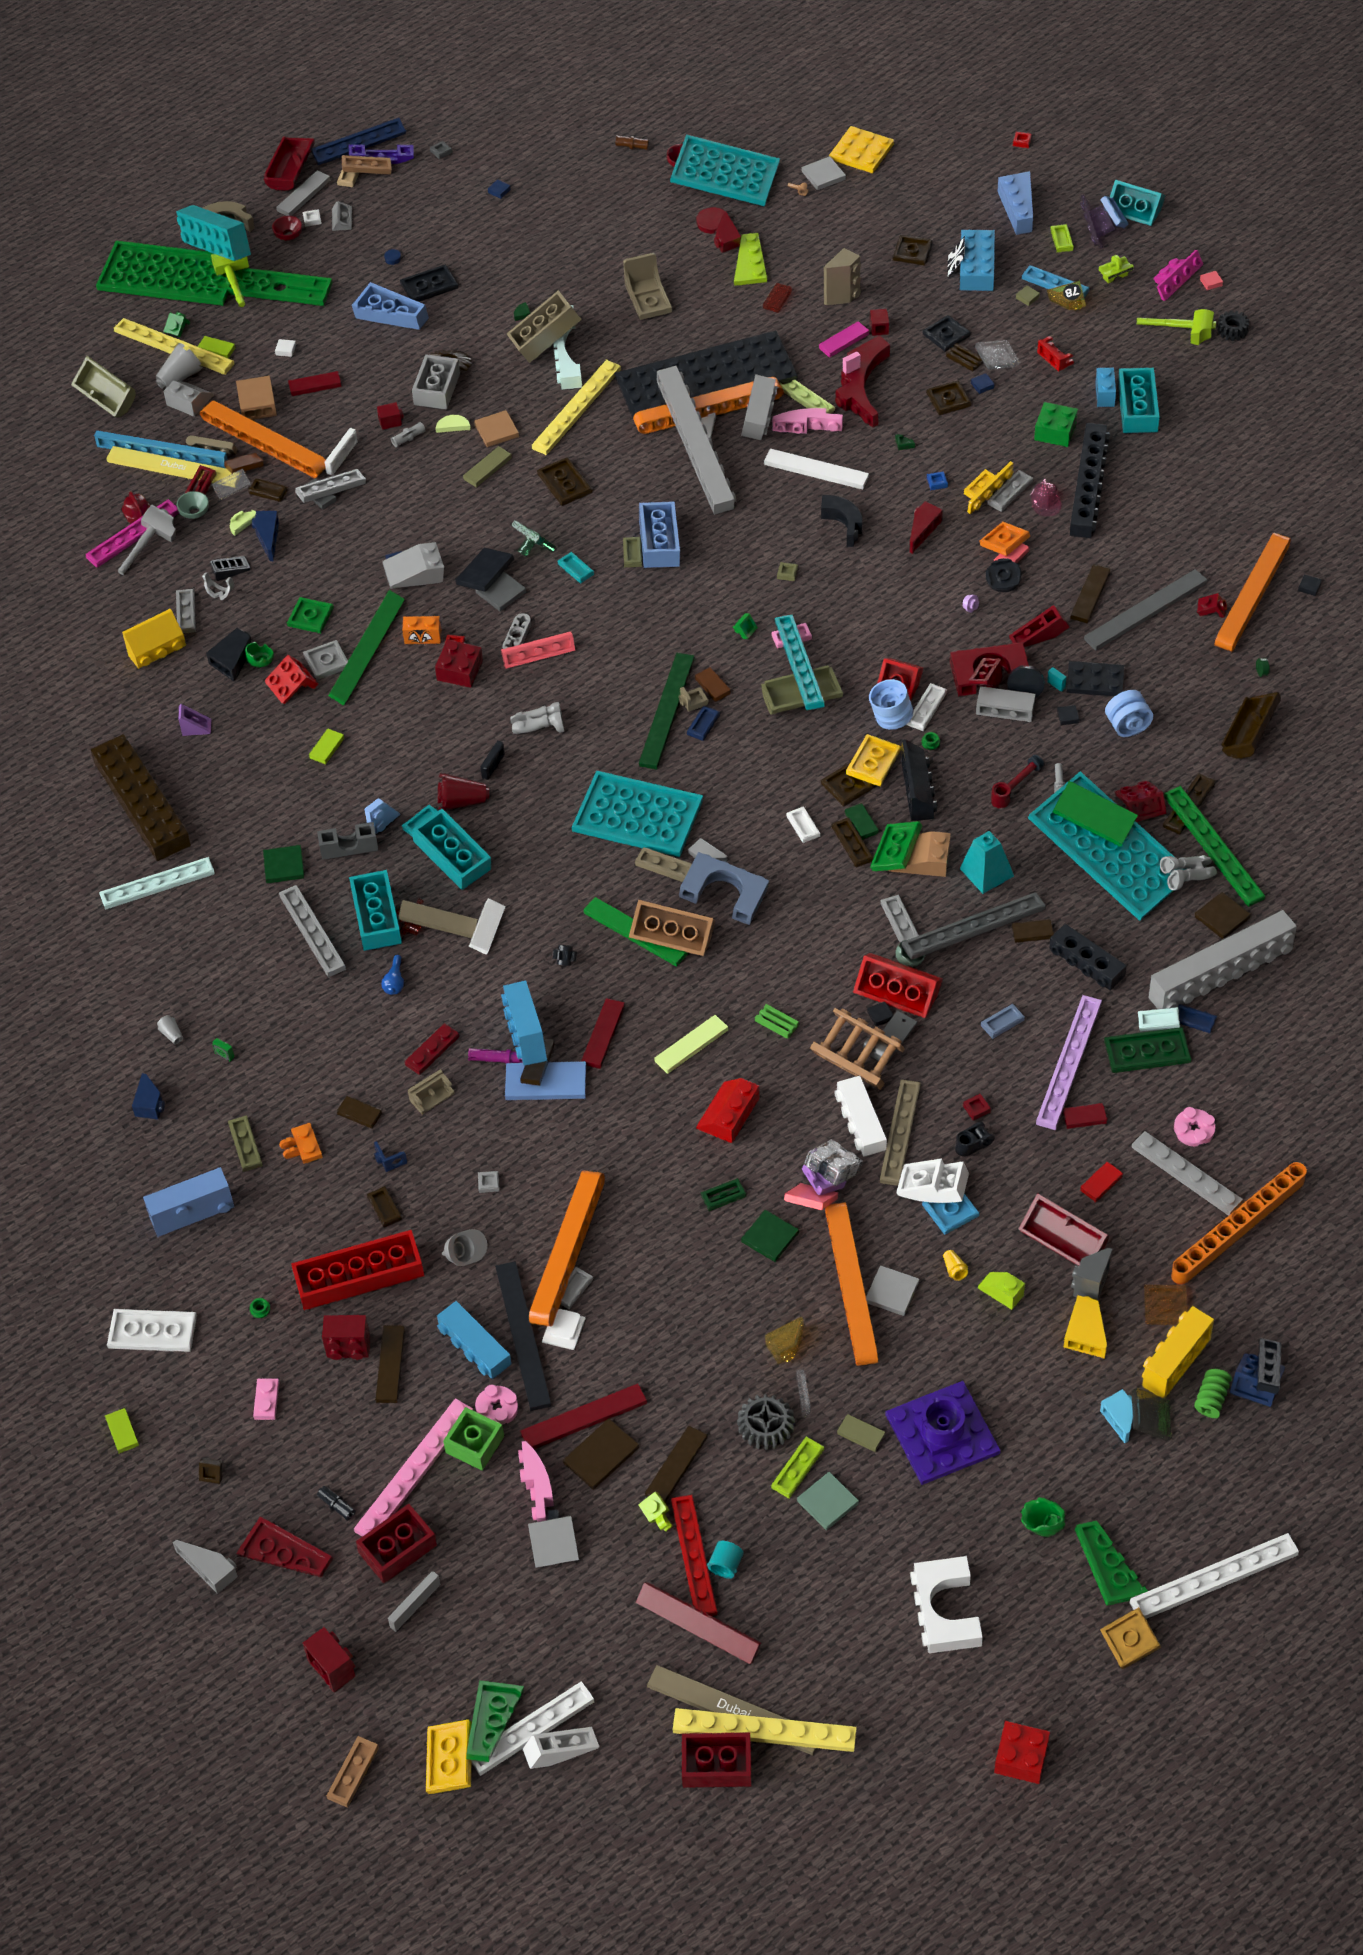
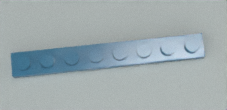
M96 431L94 435L96 445L100 448L112 449L113 446L221 468H226L224 461L228 460L226 452L103 431Z

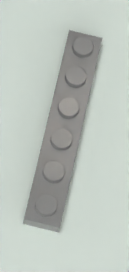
M297 885L279 892L281 900L328 978L346 970L345 964Z
M1146 1131L1132 1143L1134 1150L1228 1216L1242 1204V1198Z

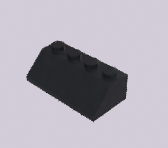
M904 739L902 740L901 764L911 821L934 819V812H937V803L932 799L935 794L934 786H930L932 774L931 771L927 770L930 767L929 757H925L924 749Z

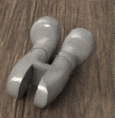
M554 702L548 707L542 706L538 709L518 712L510 717L513 724V734L528 733L543 727H549V725H553L559 733L564 732L559 702Z
M1205 855L1181 857L1179 859L1167 856L1163 857L1160 861L1161 871L1165 874L1171 873L1167 880L1168 887L1171 890H1179L1183 886L1184 881L1205 880L1217 874L1216 868L1213 866L1204 868L1212 862L1211 857Z

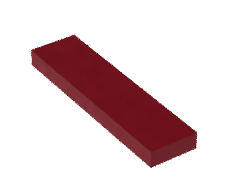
M605 999L581 1062H586V1066L601 1069L624 1010L625 1002Z

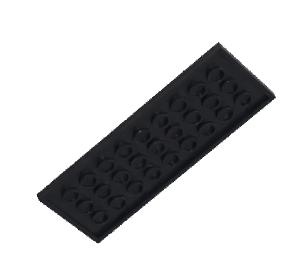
M776 330L615 372L616 381L632 419L639 411L666 405L657 383V371L677 366L679 372L683 373L684 384L689 387L690 398L753 382L755 375L776 377L779 383L782 384L798 380V375Z

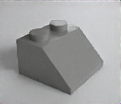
M175 380L164 390L168 406L194 417L214 396L213 393L197 386Z

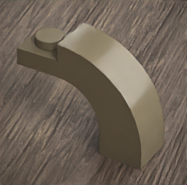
M226 201L203 207V209L243 222L245 229L249 232L254 229L253 217L246 212V206Z

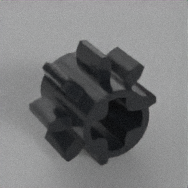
M558 945V949L553 950L552 959H557L558 965L571 966V961H576L577 951H573V946Z

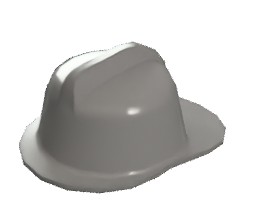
M469 1229L454 1234L445 1243L442 1255L446 1256L450 1262L457 1266H465L482 1259L487 1252V1240L481 1231Z

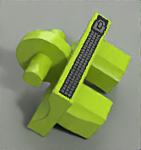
M1114 255L1111 258V262L1099 266V271L1102 273L1103 279L1110 283L1117 276H1128V272L1132 271L1134 266L1127 261L1125 256L1119 258L1118 255Z

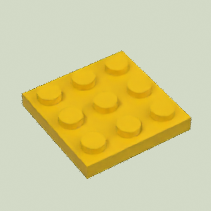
M850 126L829 156L835 162L874 173L894 145V139Z

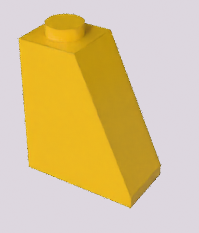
M1077 1296L1065 1334L1064 1348L1105 1358L1107 1342L1098 1300L1088 1296Z

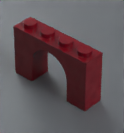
M1023 642L950 652V666L958 696L976 694L977 685L969 684V679L983 658L1001 659V666L1008 672V675L1019 666L1029 667Z

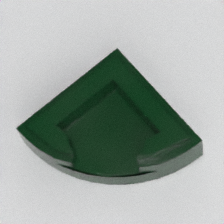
M526 302L516 307L514 311L515 321L525 319L531 314Z
M895 434L898 450L915 448V442L912 439H908L901 434Z

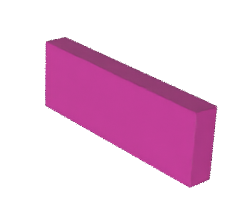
M858 321L820 343L819 349L828 357H832L869 335V330Z

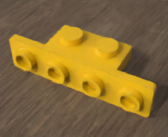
M1010 461L997 475L985 469L964 489V495L971 498L967 511L969 514L978 510L982 503L988 500L996 489L999 490L1006 479L1009 480L1014 473L1013 462Z

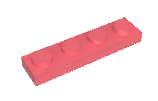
M571 632L501 649L506 669L576 651Z

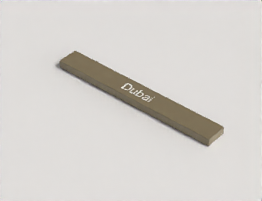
M656 1665L647 1684V1687L703 1711L789 1720ZM788 1745L812 1756L816 1748Z

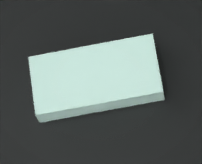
M1178 1007L1138 1011L1140 1031L1180 1028Z

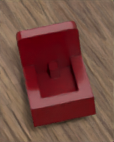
M1219 593L1198 599L1197 613L1199 616L1217 612L1221 618L1225 617L1227 603L1221 598Z

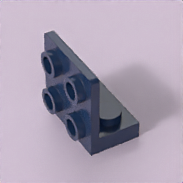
M1245 1353L1235 1372L1230 1393L1271 1407L1275 1394L1256 1390L1258 1356ZM1280 1365V1380L1285 1370V1366Z

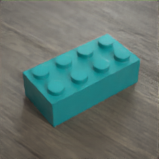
M1154 368L1119 369L1118 391L1123 433L1158 432L1159 408Z
M440 809L413 828L414 843L461 890L491 870V857L443 809Z
M387 870L349 877L363 950L402 944Z

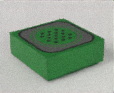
M216 1038L212 1042L215 1054L231 1062L234 1058L232 1046Z

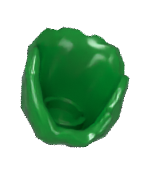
M1038 1497L1037 1500H1031L1024 1504L1021 1511V1521L1025 1528L1042 1537L1053 1536L1064 1529L1065 1511L1056 1502Z

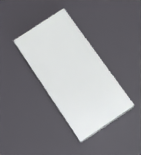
M114 1309L107 1347L109 1349L191 1352L197 1314L196 1312Z

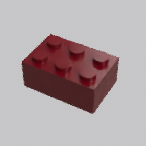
M410 1504L404 1506L356 1541L358 1553L384 1584L437 1546L435 1534Z
M750 1732L682 1733L683 1788L751 1787Z

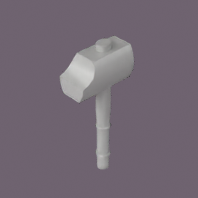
M154 505L147 509L141 519V525L147 529L138 540L132 552L122 563L118 573L124 575L154 533L170 542L175 539L174 517L169 515L167 510L163 508L160 510Z

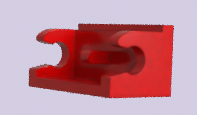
M1051 336L1038 341L1037 353L1056 370L1061 371L1074 364V361L1069 359L1073 356L1071 353L1065 355L1054 346L1053 342L1048 343L1053 340Z

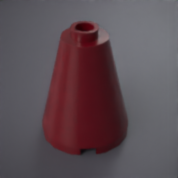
M440 773L439 778H442V782H438L437 797L438 804L442 802V807H439V810L443 809L446 811L485 803L486 799H489V788H486V784Z

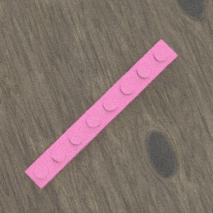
M456 1398L355 1526V1533L364 1536L395 1514L445 1449L443 1441L464 1408L466 1407L471 1410L473 1408Z

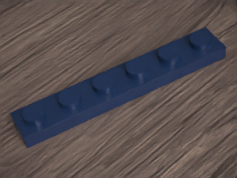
M396 118L313 148L311 153L317 165H321L338 159L342 155H349V145H365V148L404 135L406 130L400 118Z

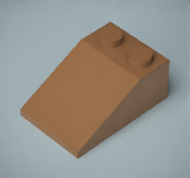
M931 831L919 834L906 869L889 871L946 877L950 850V833Z

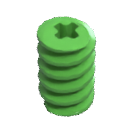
M1210 1369L1205 1372L1202 1386L1194 1405L1196 1410L1202 1415L1210 1418H1218L1220 1416L1219 1411L1222 1410V1403L1225 1401L1224 1397L1227 1395V1389L1230 1387L1229 1382L1232 1381V1377L1228 1372L1220 1369Z

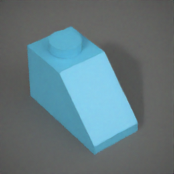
M1122 1389L1101 1401L1100 1411L1123 1442L1127 1443L1136 1404L1132 1396L1127 1395Z

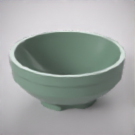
M196 491L183 494L176 504L180 515L189 519L203 516L209 508L207 496ZM194 508L199 509V511L194 514L189 512L191 509Z

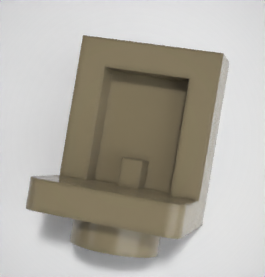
M684 687L680 688L679 701L682 706L686 707L688 712L708 705V698L701 687L689 692Z

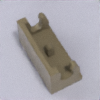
M441 1069L408 1089L410 1102L421 1114L429 1111L455 1093L450 1087L452 1083L443 1074Z

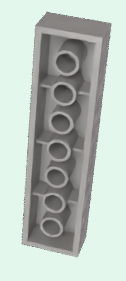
M1282 910L1151 975L1149 999L1157 1009L1176 1008L1179 1004H1188L1194 998L1200 995L1204 996L1210 990L1222 987L1228 981L1238 979L1250 970H1256L1261 964L1265 962L1270 963L1281 954H1288L1293 949L1297 926Z

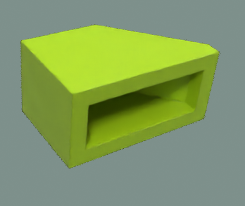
M990 1272L979 1284L978 1289L1012 1310L1024 1296L1025 1283L1008 1272Z

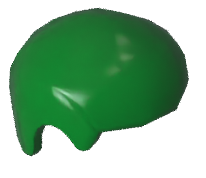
M253 642L245 648L246 658L251 666L266 667L274 659L273 649L268 647L267 644L259 646L257 642Z

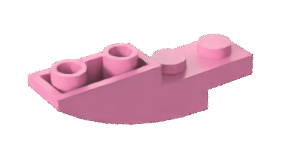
M826 408L798 409L778 414L772 418V431L807 434L808 429L842 431L843 415L827 414Z
M523 1441L522 1450H518L519 1462L524 1463V1469H520L521 1482H525L526 1490L530 1489L531 1501L536 1503V1507H532L533 1520H537V1522L545 1521V1507L554 1506L551 1484L540 1457L526 1441Z

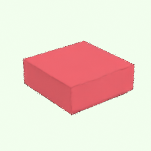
M1216 271L1200 275V281L1207 290L1223 286V281Z

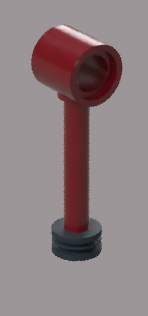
M1033 755L1029 758L1028 765L1008 784L1004 782L995 783L992 787L991 804L996 808L1007 807L1010 803L1011 791L1033 770L1039 771L1044 766L1042 758L1038 755Z

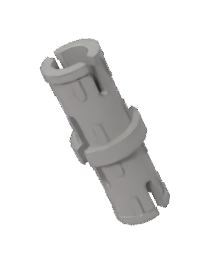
M419 422L409 429L405 428L403 432L391 437V442L395 447L406 441L410 442L417 435L426 431L425 427Z

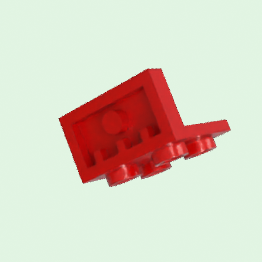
M287 655L265 679V683L283 704L302 685L304 687L309 686L312 689L318 685V682L304 665L290 655Z

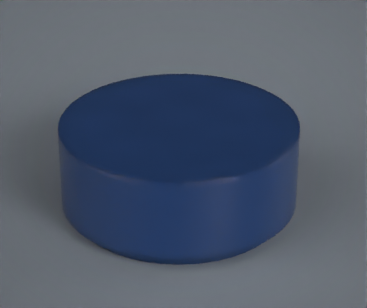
M395 249L386 251L384 254L385 262L389 265L398 264L401 261L400 252Z

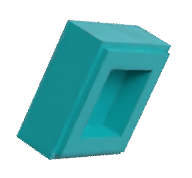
M1052 667L1048 671L1047 682L1062 692L1066 688V676Z

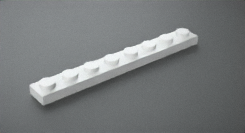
M1287 1533L1130 1599V1604L1133 1610L1139 1607L1147 1619L1298 1556L1299 1551Z

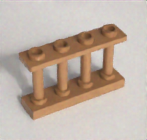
M834 1008L833 1012L839 1018L825 1041L821 1042L820 1045L813 1042L810 1049L816 1055L856 1077L860 1076L863 1081L881 1090L885 1083L881 1080L880 1074L895 1049L903 1053L905 1049L901 1045L902 1041L894 1036H891V1038L885 1036V1032L878 1027L872 1029L867 1026L868 1022L859 1017L857 1020L852 1018V1014L843 1008L841 1010ZM845 1021L855 1026L841 1051L837 1053L830 1051V1046ZM861 1031L870 1034L871 1038L857 1061L852 1063L847 1060V1055ZM878 1040L888 1044L874 1070L870 1072L864 1070L865 1066L863 1065Z

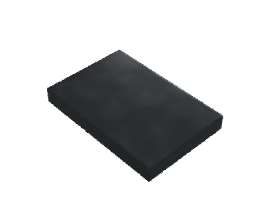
M446 264L400 280V284L407 296L417 302L459 288L458 283Z
M484 547L456 578V584L486 592L514 560L513 554Z

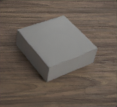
M498 1171L478 1172L479 1193L499 1192Z

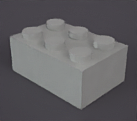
M425 355L412 389L414 405L439 409L448 408L460 375L458 359Z
M755 375L741 436L761 440L763 434H767L777 392V386H774L776 379Z

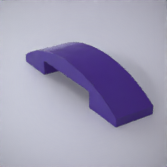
M349 145V156L390 158L391 164L403 163L414 158L413 145H397V150H365V145Z

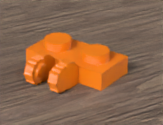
M310 1123L292 1128L291 1132L294 1138L288 1137L280 1141V1148L286 1149L291 1147L283 1152V1156L286 1159L300 1155L303 1164L323 1158Z

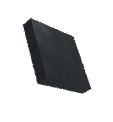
M947 315L924 329L923 335L946 352L954 347L956 343L959 344L970 337L971 332Z

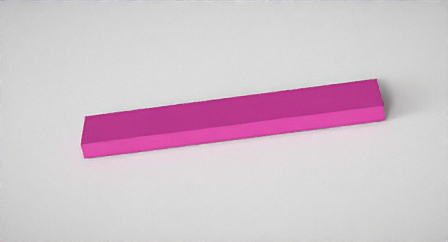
M169 499L157 506L160 510L162 508L167 510L172 517L179 514L177 506ZM142 517L86 553V558L98 568L137 542L147 529L141 525Z

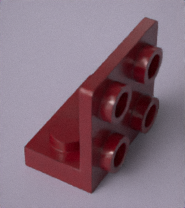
M1148 781L1139 782L1138 785L1132 787L1124 786L1120 790L1115 791V796L1126 804V809L1138 815L1135 820L1136 822L1166 814L1163 792Z

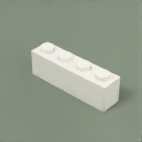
M857 1076L837 1082L835 1097L837 1102L842 1103L841 1111L843 1117L849 1120L848 1129L850 1134L855 1135L856 1149L861 1150L863 1157L885 1151L887 1139L861 1077Z

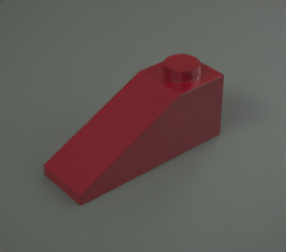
M926 501L915 509L910 537V553L913 554L942 522V509Z
M1053 605L1010 634L1009 637L1012 643L1023 642V646L1027 647L1055 638L1070 628L1062 613Z
M983 658L969 679V684L991 688L998 687L1002 681L1001 659Z

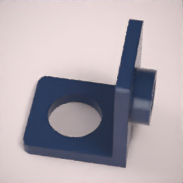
M374 1142L375 1159L378 1165L382 1163L386 1172L407 1164L404 1151L385 1158L378 1142ZM401 1158L400 1162L392 1164L394 1160Z

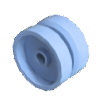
M1137 690L1121 692L1114 696L1105 708L1108 719L1121 737H1129L1141 733L1153 720L1151 709L1146 704L1142 694Z

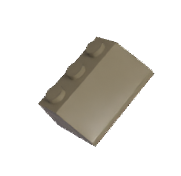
M843 248L824 266L825 305L850 303L859 297L861 293V264L859 255Z

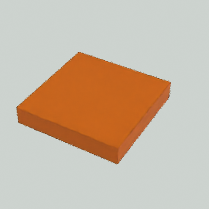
M1001 522L979 542L984 548L1008 556L1030 537V533L1006 522Z

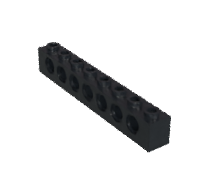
M1086 423L1070 524V536L1091 538L1092 532L1096 530V521L1093 520L1098 517V508L1095 507L1100 504V495L1097 494L1101 493L1102 483L1099 481H1103L1104 470H1101V468H1105L1106 457H1103V455H1107L1108 445H1105V443H1109L1110 432H1107V425Z

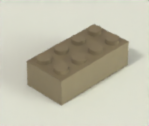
M558 290L510 330L507 335L518 351L530 363L582 319Z

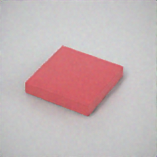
M800 1183L785 1193L784 1200L823 1210L838 1199L839 1192L833 1191L819 1196L811 1185Z

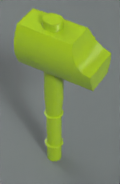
M211 254L216 275L226 273L239 307H244V297L239 289L234 271L249 267L247 256L232 261L222 256Z
M1205 309L1196 310L1193 320L1137 318V325L1192 328L1191 344L1200 345L1201 342L1210 339L1212 329H1216L1214 312Z

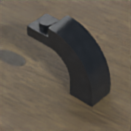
M822 495L821 519L837 520L847 527V547H854V540L858 541V534H862V515L859 509L845 498L834 495Z

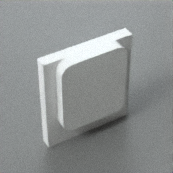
M558 1309L553 1325L551 1327L547 1326L542 1343L574 1350L586 1318L575 1312Z

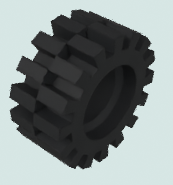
M1232 310L1229 313L1226 311L1224 315H1220L1217 331L1222 338L1226 337L1225 340L1230 338L1231 341H1234V339L1239 341L1240 337L1243 339L1247 336L1249 328L1247 315H1244L1242 312L1238 314V311L1233 313Z

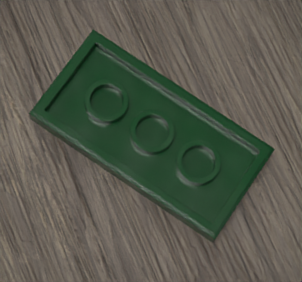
M1183 1027L1104 1037L1112 1073L1191 1063V1056Z

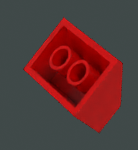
M742 1078L723 1082L696 1129L733 1143L760 1098L759 1085Z

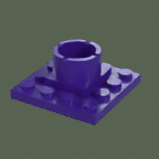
M963 1381L885 1411V1415L921 1485L1000 1454V1449Z

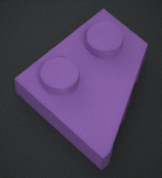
M809 1161L804 1163L802 1171L819 1196L844 1188L846 1183L844 1179L834 1183L835 1178L830 1175L827 1178L816 1171L817 1167L811 1164L808 1166Z

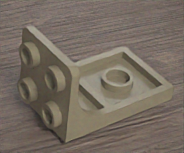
M655 253L625 259L623 261L625 286L639 319L642 320L671 313V304L659 278Z

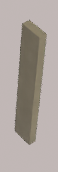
M900 1081L880 1183L899 1185L918 1101L920 1082Z

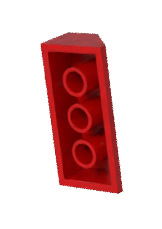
M869 953L863 957L853 993L881 1003L885 1001L889 1006L926 1018L938 996L943 978Z

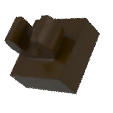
M201 1458L199 1462V1481L220 1484L222 1481V1460Z

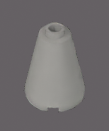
M179 343L176 345L157 373L156 383L160 388H167L173 380L183 381L203 368L199 366L201 362L190 349L185 350L183 348L185 347L184 344Z

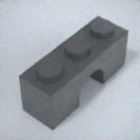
M374 822L355 825V832L349 836L339 835L336 828L317 831L322 860L378 851Z

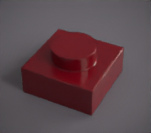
M981 1094L963 1102L964 1109L973 1121L991 1113L990 1106Z

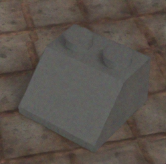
M1106 1248L1081 1259L1079 1266L1075 1265L1072 1274L1074 1278L1071 1284V1288L1074 1289V1297L1078 1295L1088 1296L1094 1300H1099L1110 1271L1111 1248Z

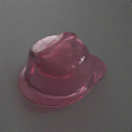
M1044 478L1031 492L1033 509L1041 516H1055L1061 510L1060 496L1055 484L1046 481Z

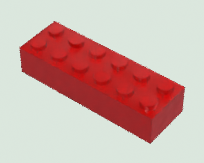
M412 1230L291 1263L304 1310L424 1276L422 1262Z

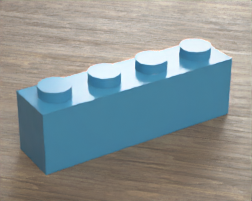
M457 1301L437 1315V1327L443 1335L448 1334L452 1344L456 1348H461L466 1358L470 1362L474 1361L484 1376L488 1375L493 1379L511 1365L510 1354Z

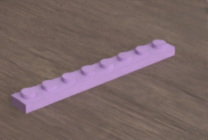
M1082 995L1037 1117L1036 1125L1056 1130L1102 1000Z

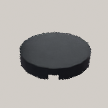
M1001 558L995 560L986 570L987 584L995 591L1010 592L1018 587L1021 582V569L1011 559Z
M1019 666L1009 674L1008 690L1032 693L1037 698L1043 692L1044 677L1040 670L1034 666Z

